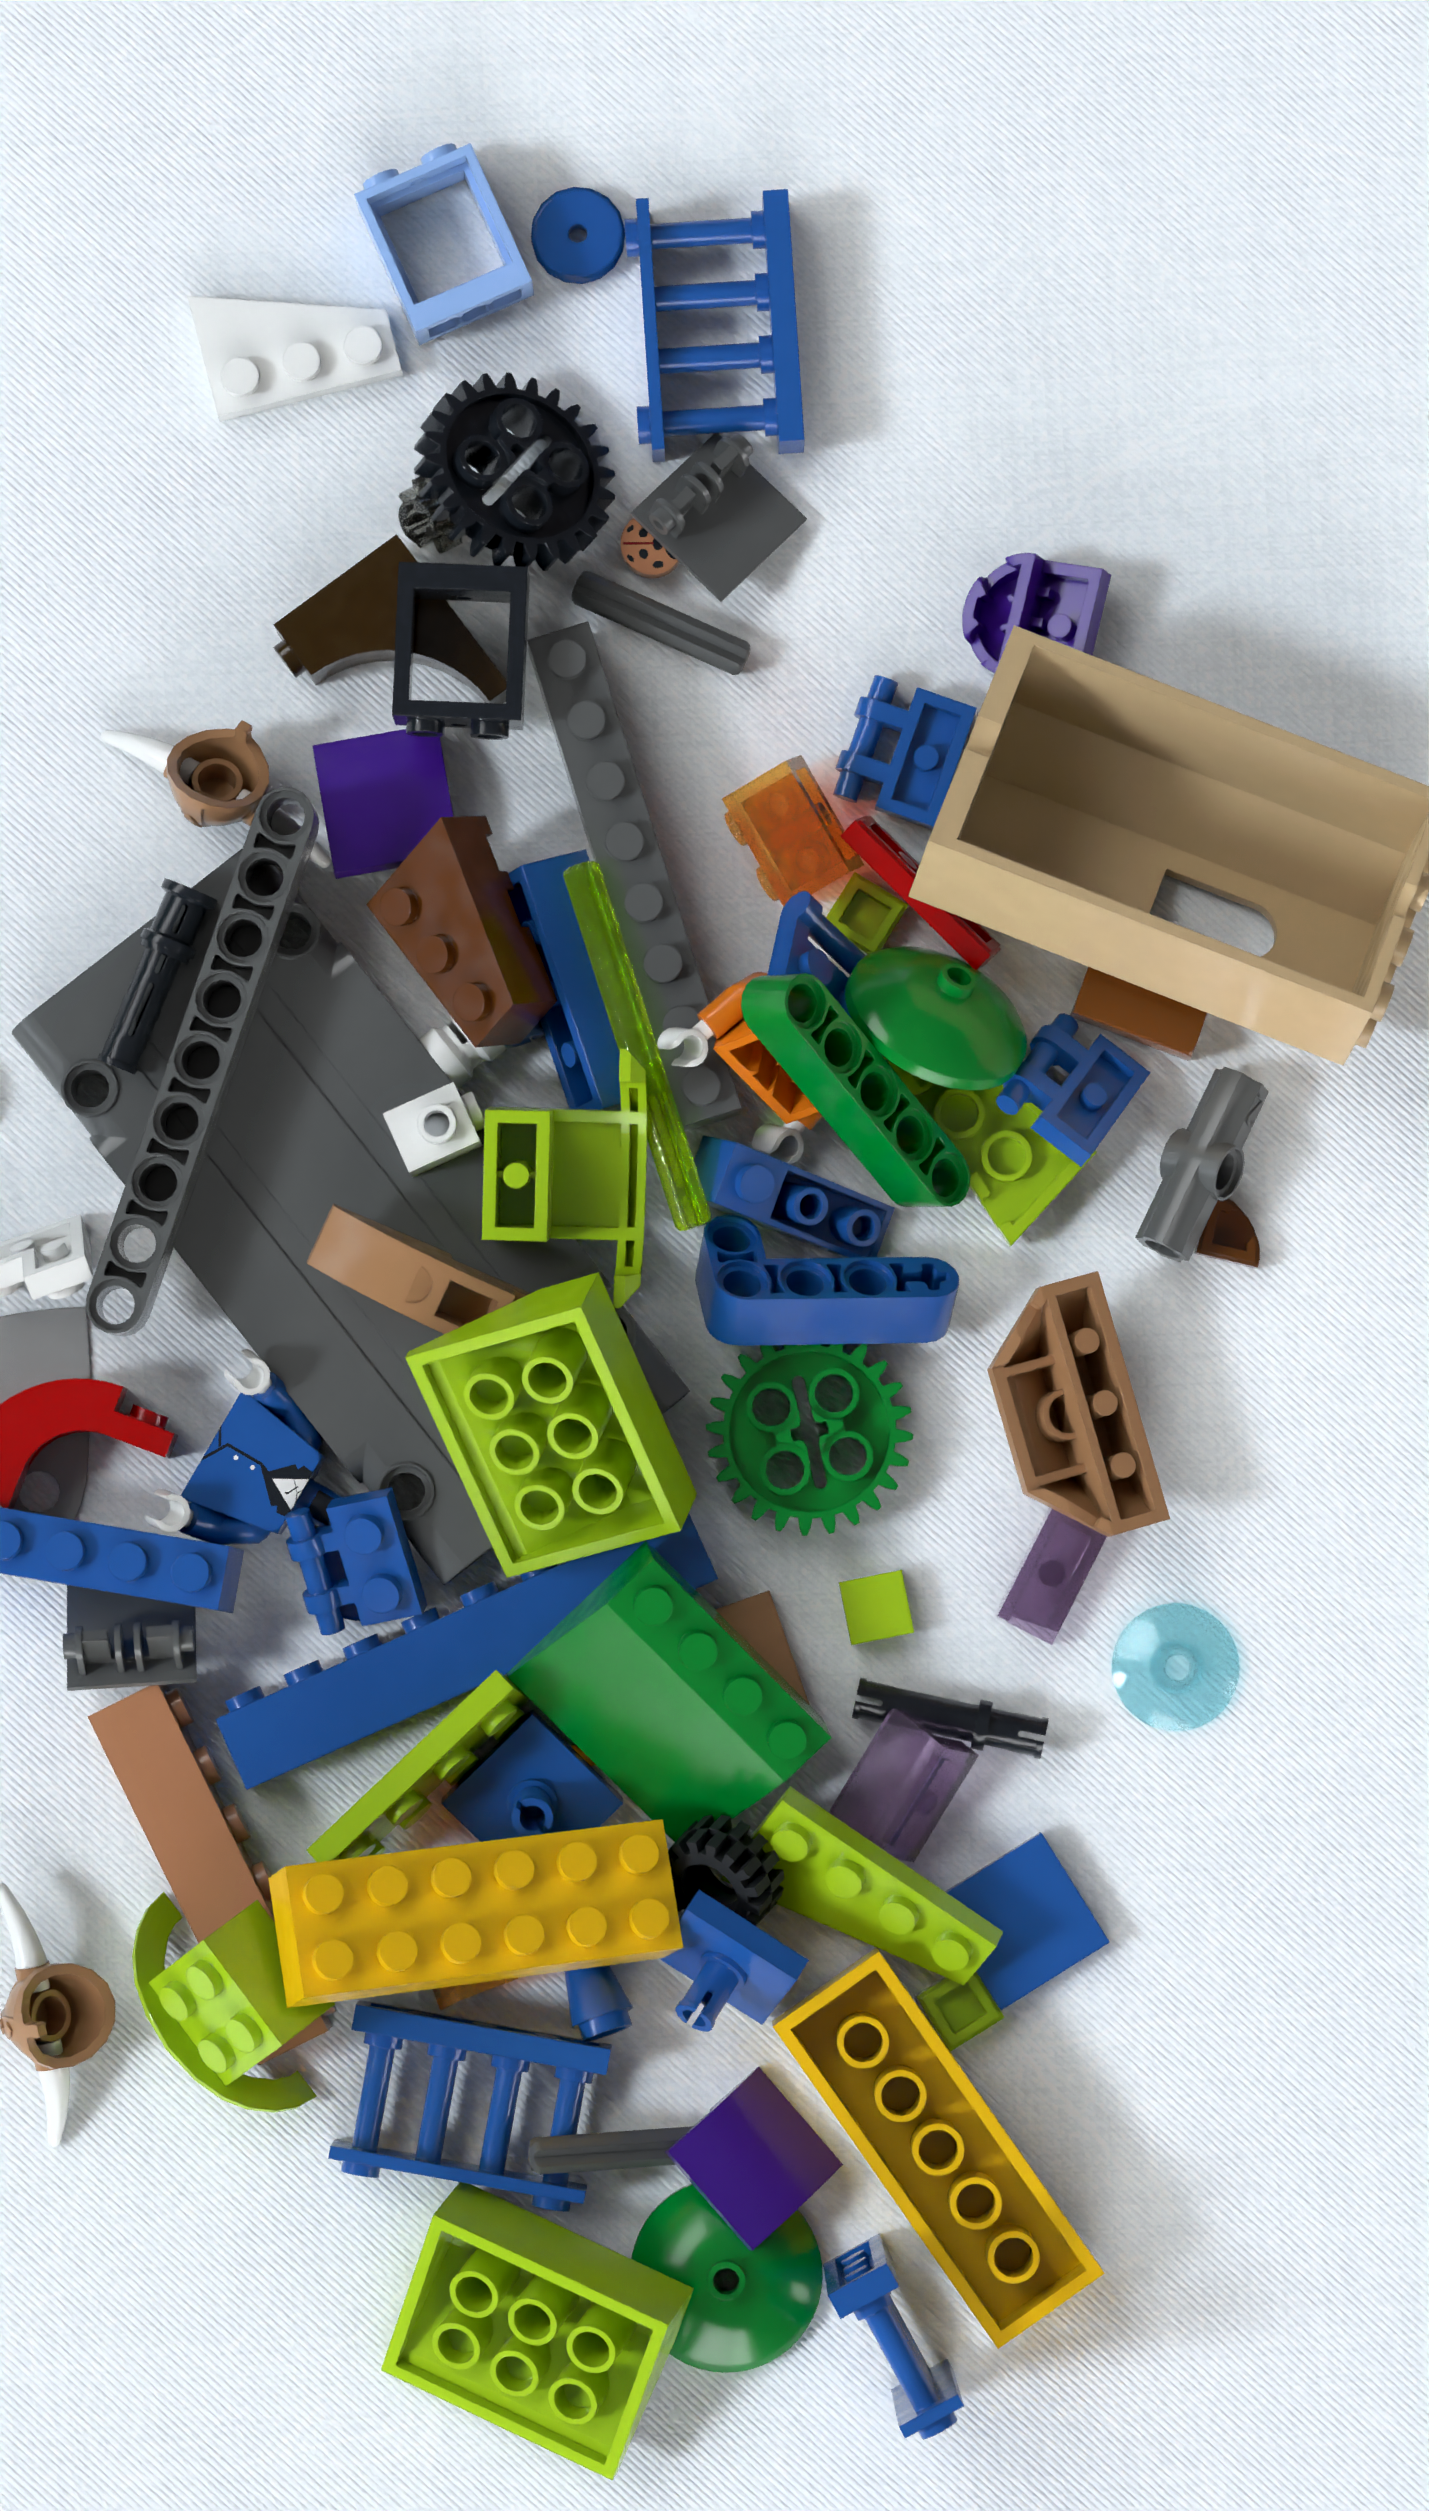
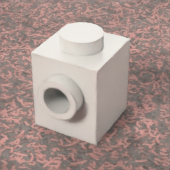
M454 1082L383 1113L408 1172L412 1177L483 1146L476 1132L483 1129L485 1125V1118L473 1092L471 1091L460 1096Z

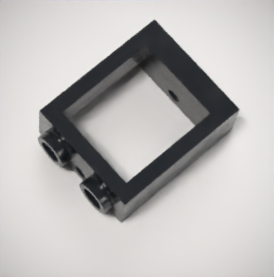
M399 562L392 717L395 725L406 726V734L418 737H442L445 735V727L471 728L470 736L473 738L503 740L509 738V730H523L530 585L528 567ZM416 599L510 603L506 704L411 700Z

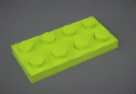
M495 1670L306 1851L316 1862L382 1854L385 1851V1847L380 1841L397 1825L406 1830L415 1824L432 1806L427 1797L445 1780L451 1786L460 1781L479 1761L474 1752L491 1736L497 1741L505 1737L526 1716L520 1708L530 1699L507 1676Z

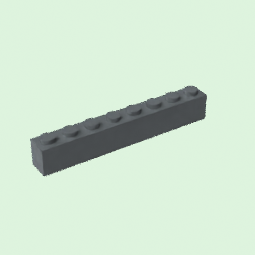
M587 621L528 639L529 656L595 866L602 882L612 920L622 944L628 971L640 1001L650 1041L657 1055L679 1133L741 1114L742 1107L729 1066L713 1049L716 1038L712 1036L707 1040V1056L701 1064L694 1067L671 1065L683 1053L684 1041L671 1050L659 1049L657 1046L658 1038L666 1029L672 1027L691 1029L700 1021L697 1014L709 1002L589 622Z

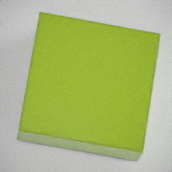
M854 872L826 918L865 955L882 950L909 905Z
M902 1570L838 1582L851 1645L914 1633Z
M977 1972L972 1975L965 1985L944 1977L915 1995L950 2052L1005 2018Z

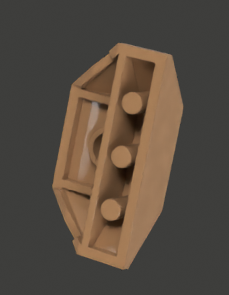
M1099 1272L1088 1273L1036 1288L987 1369L1023 1494L1107 1537L1169 1520L1170 1516Z

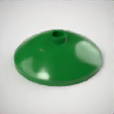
M912 946L882 949L862 958L856 964L847 980L845 1001L851 1019L881 1055L901 1069L923 1080L960 1090L990 1089L1010 1080L1019 1069L1026 1055V1033L1010 999L986 975L953 956L932 949Z
M692 2183L670 2194L651 2212L638 2233L631 2256L632 2260L694 2288L669 2354L685 2364L706 2371L721 2373L747 2371L778 2358L790 2349L806 2331L814 2317L820 2300L823 2281L820 2250L810 2225L798 2209L754 2250L749 2251ZM723 2268L732 2269L739 2277L737 2286L731 2291H722L714 2284L713 2278L715 2274Z

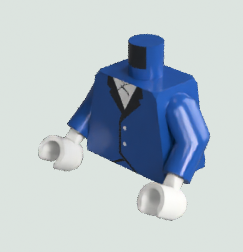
M249 1349L241 1351L253 1364L249 1375L241 1379L235 1378L228 1370H225L224 1377L240 1394L182 1494L178 1495L166 1489H157L154 1492L155 1495L169 1500L170 1511L165 1518L160 1520L145 1515L146 1522L151 1526L166 1532L180 1531L183 1534L208 1543L237 1545L259 1544L271 1532L282 1535L287 1527L285 1515L298 1508L305 1507L310 1509L314 1525L318 1527L331 1525L326 1508L332 1499L342 1498L343 1496L314 1480L326 1460V1456L319 1451L322 1444V1436L286 1392L284 1382L275 1373L270 1372L266 1363Z

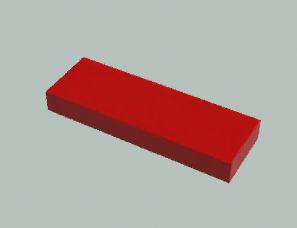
M866 815L855 820L840 835L973 969L978 970L985 966L1001 950L1000 944L980 924L908 897L920 864L871 816Z

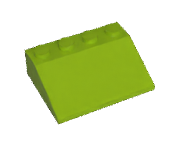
M599 1272L539 1289L408 1351L405 1357L507 1578L682 1530L697 1492Z
M459 2182L433 2214L381 2371L613 2480L617 2475L675 2342L694 2288L472 2184Z

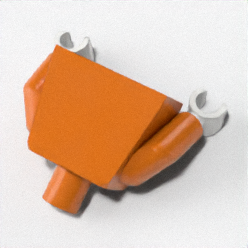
M755 972L728 987L697 1014L700 1021L691 1029L672 1027L663 1031L658 1038L657 1046L659 1049L671 1050L684 1041L683 1053L671 1065L694 1067L701 1064L707 1056V1040L712 1036L716 1038L713 1048L715 1052L785 1122L783 1127L771 1123L759 1127L752 1140L754 1150L770 1154L769 1156L792 1164L797 1162L803 1153L804 1142L800 1134L806 1127L812 1130L822 1115L752 1032L743 1018L741 1000L746 985L753 978L767 975L764 972Z

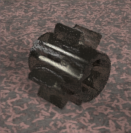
M419 476L412 480L413 487L399 493V498L403 502L398 513L399 523L404 534L412 542L416 543L419 548L434 542L439 554H442L462 544V537L455 541H451L448 538L455 525L450 518L442 521H433L431 516L439 508L440 503L438 499H424L420 497L419 493L431 479Z

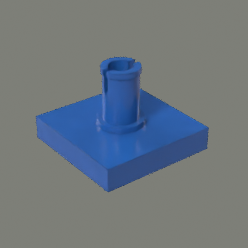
M532 1709L442 1797L441 1804L480 1842L600 1827L623 1805V1797Z
M698 1890L679 1917L683 1948L660 1959L693 1980L684 1998L677 2004L675 2011L678 2017L684 2023H687L692 2013L702 2003L704 2007L692 2025V2028L702 2032L712 2030L715 2020L726 2002L763 2025L797 1981L809 1961L701 1890Z

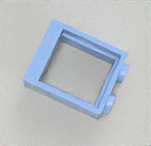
M453 143L437 147L422 156V165L401 174L398 173L397 169L380 172L363 183L365 190L354 194L360 215L419 346L534 296L532 279L471 143L458 149ZM466 180L504 266L419 303L381 216Z

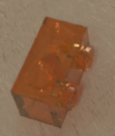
M802 755L782 762L722 798L728 809V812L725 813V821L730 832L742 846L748 844L760 865L756 869V873L762 888L773 901L780 900L783 907L795 894L807 891L813 896L864 866L860 856L840 837L845 830Z

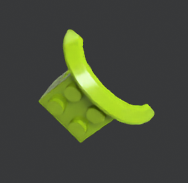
M620 1049L619 1082L621 1110L489 1107L485 1109L482 1240L547 1242L550 1238L618 1240L614 1274V1308H621L641 1286L644 1250L647 1173L646 1070L627 1049Z
M163 1892L145 1910L137 1927L132 1960L134 1983L145 2015L165 2049L200 2085L221 2100L247 2110L272 2113L292 2110L317 2097L299 2071L278 2079L250 2077L244 2074L335 2005L334 2002L287 2008L275 1922L258 1900L254 1901L165 1969L164 1960L168 1937L175 1924L183 1916L165 1892Z

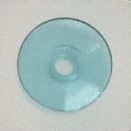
M1170 1603L1147 1609L1127 1624L1115 1644L1111 1671L1116 1692L1121 1702L1132 1715L1154 1728L1166 1731H1186L1205 1725L1226 1708L1238 1684L1240 1664L1238 1651L1232 1636L1216 1617L1192 1605ZM1174 1655L1185 1657L1189 1663V1672L1181 1680H1173L1166 1673V1662Z

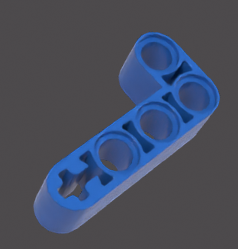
M722 1215L709 1220L704 1227L695 1273V1283L705 1326L709 1334L725 1344L753 1346L928 1343L943 1338L949 1329L959 1287V1275L950 1264L932 1257L766 1259L761 1234L757 1227L749 1220L740 1216Z

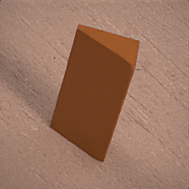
M1091 967L1087 968L1070 1014L1074 1019L1187 1061L1192 1058L1207 1015L1204 1011Z

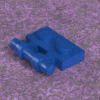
M875 675L867 697H860L854 716L859 721L848 751H841L835 767L840 772L833 795L842 800L857 803L864 781L876 783L882 786L875 805L876 811L933 830L952 782L977 708L917 687L908 711L891 705L898 683L892 679ZM883 728H890L901 732L890 764L873 759Z
M1060 1013L1051 1025L1042 1026L1030 1042L1031 1052L1021 1063L1015 1075L1003 1083L1004 1089L998 1095L996 1103L1003 1112L1010 1115L1017 1114L1024 1103H1033L1042 1112L1030 1128L1082 1167L1151 1072L1102 1034L1087 1049L1073 1038L1079 1029L1077 1021L1068 1014ZM1051 1066H1060L1069 1073L1061 1086L1046 1075Z
M392 1487L332 1499L326 1508L331 1525L315 1528L310 1509L305 1507L292 1510L285 1515L291 1535L286 1540L291 1560L300 1564L307 1587L302 1594L305 1606L309 1614L316 1616L322 1635L336 1634L345 1629V1623L340 1610V1606L355 1603L362 1626L423 1614L428 1604ZM339 1550L347 1578L331 1581L323 1554Z

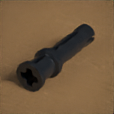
M167 878L164 879L161 886L166 893L151 928H143L140 938H142L140 945L146 948L127 993L122 1000L121 1007L102 1053H99L97 1058L134 1075L156 1021L161 1014V1009L181 962L188 965L189 960L194 959L197 951L192 946L207 910H214L218 900ZM185 905V911L179 922L177 930L175 933H173L172 929L174 927V924L177 920V917L180 913L182 906ZM161 954L165 955L161 968L156 974L155 969ZM149 983H152V989L133 1034L129 1036L128 1032Z

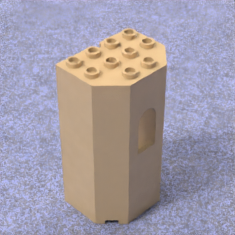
M1014 625L927 842L908 897L1337 1064L1344 1065L1355 1045L1363 1048L1367 1047L1377 1021L1381 1022L1395 987V985L1390 984L1396 967L1401 966L1413 938L1414 930L1410 929L1416 912L1421 911L1429 893V786ZM1164 874L1260 912L1267 918L1273 928V947L1265 955L1259 957L1151 915L1150 911Z

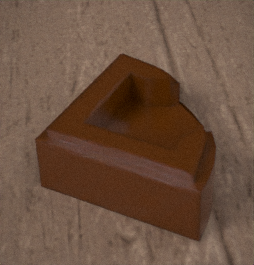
M1231 1199L1218 1200L1196 1245L1194 1254L1257 1269L1260 1260V1247L1250 1220Z

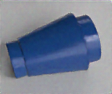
M609 1965L564 1971L572 2029L580 2030L584 2042L598 2040L632 2026L628 2011L633 2006Z

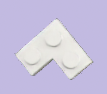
M81 1214L0 1242V1298L17 1291L22 1286V1282L25 1281L32 1300L48 1295L49 1299H61L78 1292L84 1287V1282L93 1279L90 1238Z

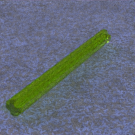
M596 861L575 864L564 871L563 877L619 1053L620 1049H627L646 1070L647 1140L674 1225L679 1231H688L701 1227L711 1221L712 1215L600 865Z

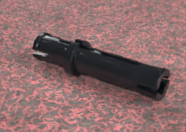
M860 1678L857 1695L879 1699L883 1704L877 1706L855 1701L852 1714L853 1719L858 1720L860 1718L971 1742V1749L983 1751L984 1745L1031 1755L1037 1759L1041 1758L1044 1742L1020 1737L1018 1732L1026 1731L1046 1736L1049 1718H1038L993 1709V1702L981 1699L980 1704L975 1705L955 1699L896 1688Z

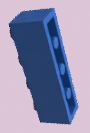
M586 849L524 864L508 873L514 890L509 892V896L521 927L530 928L557 998V1002L540 1020L569 1109L621 1110L619 1082L620 1049H627L646 1070L647 1100L667 1091L656 1052L652 1047L643 1020V1011L637 992L632 987L622 958L623 948L618 932L611 925L602 898L603 886L600 876L591 866Z
M0 1507V1574L233 1614L244 1550Z

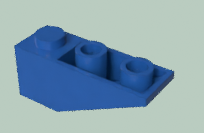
M705 1135L702 1137L681 1194L729 1215L740 1216L753 1224L845 1258L877 1257L895 1207L738 1142Z

